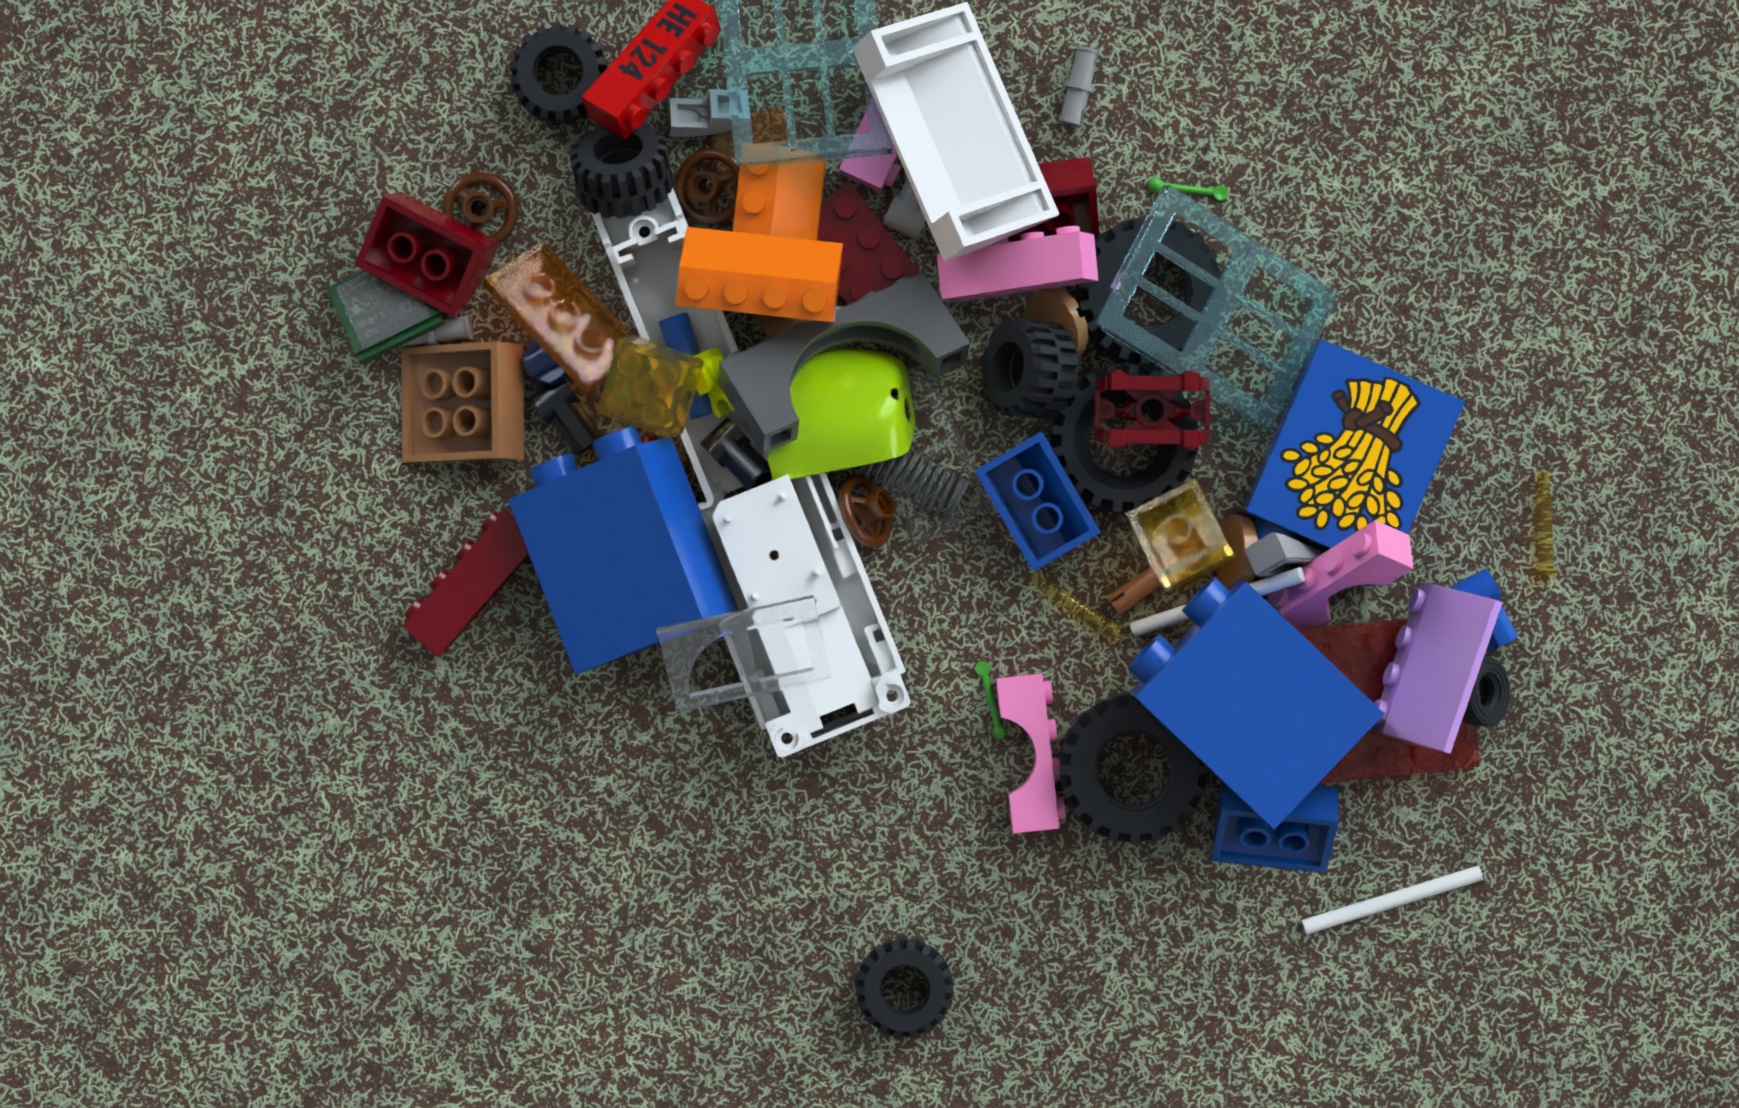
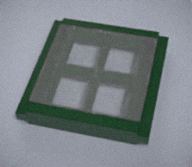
M365 270L327 287L350 344L361 365L445 324L439 309Z

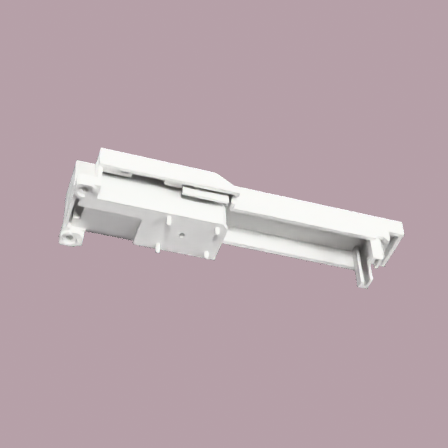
M672 188L671 193L666 194L667 199L663 203H657L656 208L651 211L641 212L642 215L635 217L630 215L617 219L616 216L606 218L601 217L600 213L591 214L706 498V503H698V506L739 610L735 614L717 620L760 728L761 730L767 729L777 756L783 758L909 707L911 701L900 676L906 670L851 534L844 523L839 504L826 472L790 479L789 475L786 474L723 500L725 494L745 486L726 466L722 468L700 445V442L726 417H729L750 439V445L761 455L762 453L736 411L731 412L730 410L729 414L720 418L711 413L691 420L658 323L663 319L687 312L701 352L719 346L725 358L728 354L739 350L723 311L675 306L679 265L686 229L689 226ZM642 227L650 229L648 237L644 238L639 235V230ZM767 453L762 455L768 461ZM775 550L779 553L777 560L770 559L769 554L771 551ZM890 690H894L898 694L897 700L893 702L889 701L886 697ZM854 703L856 706V712L824 724L822 719L820 720V716ZM784 733L792 735L793 740L790 744L782 742L781 737Z

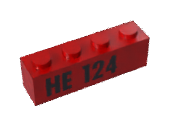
M668 0L582 96L589 118L624 140L634 129L639 128L653 107L667 97L671 87L683 74L688 73L700 54L717 40L721 28L715 8L701 0Z

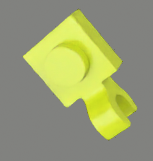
M719 346L684 360L699 395L708 394L712 411L717 418L729 414L730 410L731 412L735 411L717 382L719 362L724 359Z

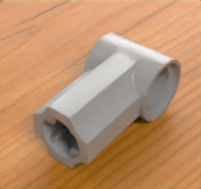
M906 177L900 194L896 193L882 224L914 240H918L926 219L909 179Z

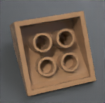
M491 341L402 347V463L524 460L523 344Z

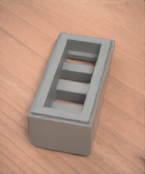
M1270 533L1246 548V554L1255 575L1271 577L1298 567L1301 568L1323 554L1320 550L1280 533Z

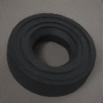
M1484 656L1463 716V720L1466 723L1474 726L1497 724L1503 719L1509 706L1510 683L1507 672L1503 665L1492 657ZM1481 677L1486 688V697L1483 705L1478 695Z

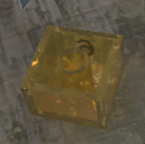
M635 335L618 338L597 413L666 438L683 434L705 360Z
M1196 478L1126 513L1152 569L1166 593L1236 558Z

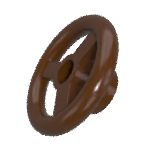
M706 148L696 151L684 160L676 175L675 194L682 211L690 219L703 225H719L734 217L740 170L739 161L730 153L717 148ZM705 160H717L727 165L729 169L718 175L710 171H697L694 167ZM687 179L689 180V194L696 201L704 202V213L697 210L689 201L686 191ZM708 180L712 183V190L709 193L705 190V184ZM735 180L736 192L731 204L725 210L717 213V197L721 194L725 185Z
M485 172L470 173L456 180L446 192L442 204V213L455 219L453 209L458 196L463 201L462 211L464 216L470 221L469 227L481 233L483 223L489 221L493 213L507 210V216L502 227L488 237L501 243L514 230L519 213L518 201L512 188L500 177ZM474 184H487L496 188L504 198L492 201L486 194L481 192L471 193L466 187ZM478 203L486 205V211L481 216L473 214V208Z
M861 474L848 476L843 481L839 491V507L844 523L852 536L862 545L870 548L881 547L888 541L891 535L892 516L895 513L894 501L888 491L879 488L870 478L866 479ZM854 486H861L868 492V495L863 498H856L851 494ZM853 511L863 521L866 532L857 523Z

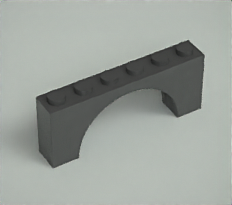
M924 272L913 277H902L892 286L879 292H868L858 301L845 307L837 306L835 322L814 320L811 322H800L791 331L777 337H766L757 346L743 352H732L719 362L717 382L762 455L797 440L800 420L792 404L790 396L791 384L798 371L806 362L830 347L850 342H873L887 345L911 356L927 370L932 378L966 363L970 342Z

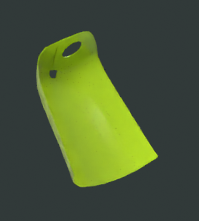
M836 346L830 347L812 357L798 371L790 387L792 404L800 420L797 440L768 452L767 458L772 480H775L786 474L789 475L790 479L877 463L907 453L914 435L915 416L908 372L903 362L891 354L880 351ZM897 388L898 400L892 398L891 389ZM905 398L907 399L910 410L909 422L905 414Z

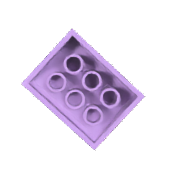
M1420 583L1419 588L1413 591L1409 599L1408 610L1411 612L1406 626L1403 625L1397 634L1395 646L1398 649L1394 661L1390 662L1385 669L1383 675L1385 687L1381 699H1377L1374 703L1384 715L1370 730L1414 746L1451 754L1503 602L1435 584Z

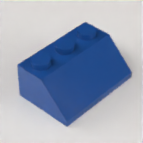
M1042 431L975 470L1033 572L1101 533Z
M1221 781L1217 797L1211 861L1326 873L1339 823L1338 787L1316 785L1295 809L1273 829Z

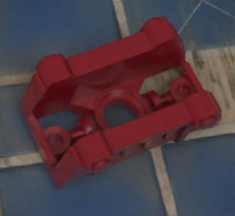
M1123 370L1108 372V376L1095 380V440L1107 443V447H1111V449H1122V447H1126V444H1180V447H1184V450H1195V447L1199 448V444L1210 441V380L1200 377V373H1196V371H1185V373H1181V376H1127V373H1123ZM1100 390H1123L1135 400H1125V406H1114L1111 401L1100 398ZM1180 391H1205V399L1196 401L1191 406H1180V401H1169ZM1148 399H1156L1163 405V415L1155 422L1147 421L1141 415V406ZM1114 414H1125V420H1135L1125 429H1100V422L1112 418ZM1180 415H1190L1194 420L1204 423V430H1180L1169 420H1180Z

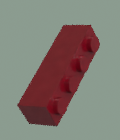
M504 510L501 514L494 511L481 526L484 534L475 544L469 540L456 554L455 558L459 562L450 572L445 569L442 570L430 584L433 592L424 602L418 598L404 614L408 620L402 627L437 657H442L529 557L516 519L508 510Z

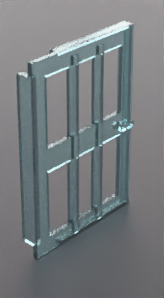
M718 0L736 166L775 162L776 166L892 154L890 135L864 75L870 133L835 136L828 68L859 65L852 48L870 31L877 29L874 0H854L859 38L824 41L820 0H811L816 42L786 45L781 0H773L778 46L743 49L738 0ZM819 69L827 137L796 140L789 72ZM781 73L788 141L753 144L746 76Z
M1163 185L1110 287L1112 292L1095 323L1101 326V330L1175 376H1181V373H1185V371L1200 373V377L1210 380V398L1247 421L1256 422L1270 430L1340 294L1172 186ZM1175 213L1234 250L1219 279L1160 243ZM1155 252L1163 255L1214 288L1202 313L1197 312L1142 277ZM1256 266H1259L1313 301L1299 330L1242 294ZM1137 286L1196 322L1181 352L1122 316ZM1237 303L1294 338L1282 364L1225 329ZM1219 337L1277 372L1262 402L1204 367Z

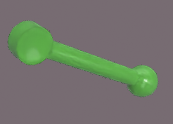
M1152 178L1148 183V188L1153 193L1166 190L1213 196L1218 201H1223L1228 196L1227 188L1222 185L1212 189L1164 183L1159 178Z
M980 661L976 664L975 671L982 678L994 725L992 735L995 739L1002 740L1006 737L1007 730L1001 725L988 674L991 667L987 662Z

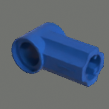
M1483 569L1450 587L1451 589L1500 601L1502 598L1496 582L1487 569ZM1501 606L1486 649L1487 652L1499 648L1518 637L1503 606Z

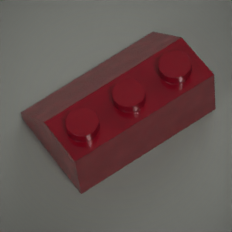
M1090 157L1038 164L1059 215L1007 237L1009 242L1021 240V234L1028 232H1044V237L1057 235L1056 229L1066 226H1079L1081 232L1093 234L1096 241L1100 234L1096 183Z
M396 192L382 196L355 266L456 317L485 279L500 242L403 192Z

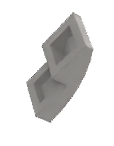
M709 89L707 99L669 98L667 106L669 137L712 135L749 125L750 113L747 91Z

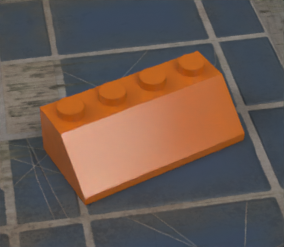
M743 143L732 232L817 241L827 156L781 146Z
M687 227L679 265L675 306L835 322L843 243Z

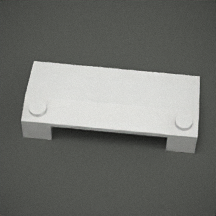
M968 2L872 30L852 48L944 262L977 251L1059 215Z

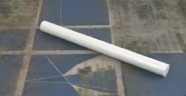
M1298 567L1249 583V585L1263 596L1305 582L1303 570ZM1185 605L1131 622L1130 627L1133 635L1137 637L1190 620V618L1182 612V609L1185 607Z
M1479 866L1471 867L1301 920L1305 934H1311L1482 881V872Z

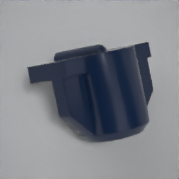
M550 325L545 328V331L532 338L527 351L523 352L522 364L533 381L551 386L566 378L573 384L580 381L575 367L580 363V359L569 350L566 339L559 330Z

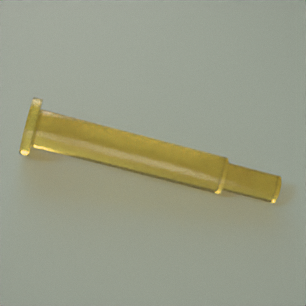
M1549 471L1537 472L1538 495H1536L1538 571L1534 572V576H1557L1558 571H1554L1552 496L1549 494Z
M1033 572L1028 582L1045 592L1047 597L1109 637V643L1113 642L1124 626L1122 623L1118 626L1056 583L1052 584L1036 572Z

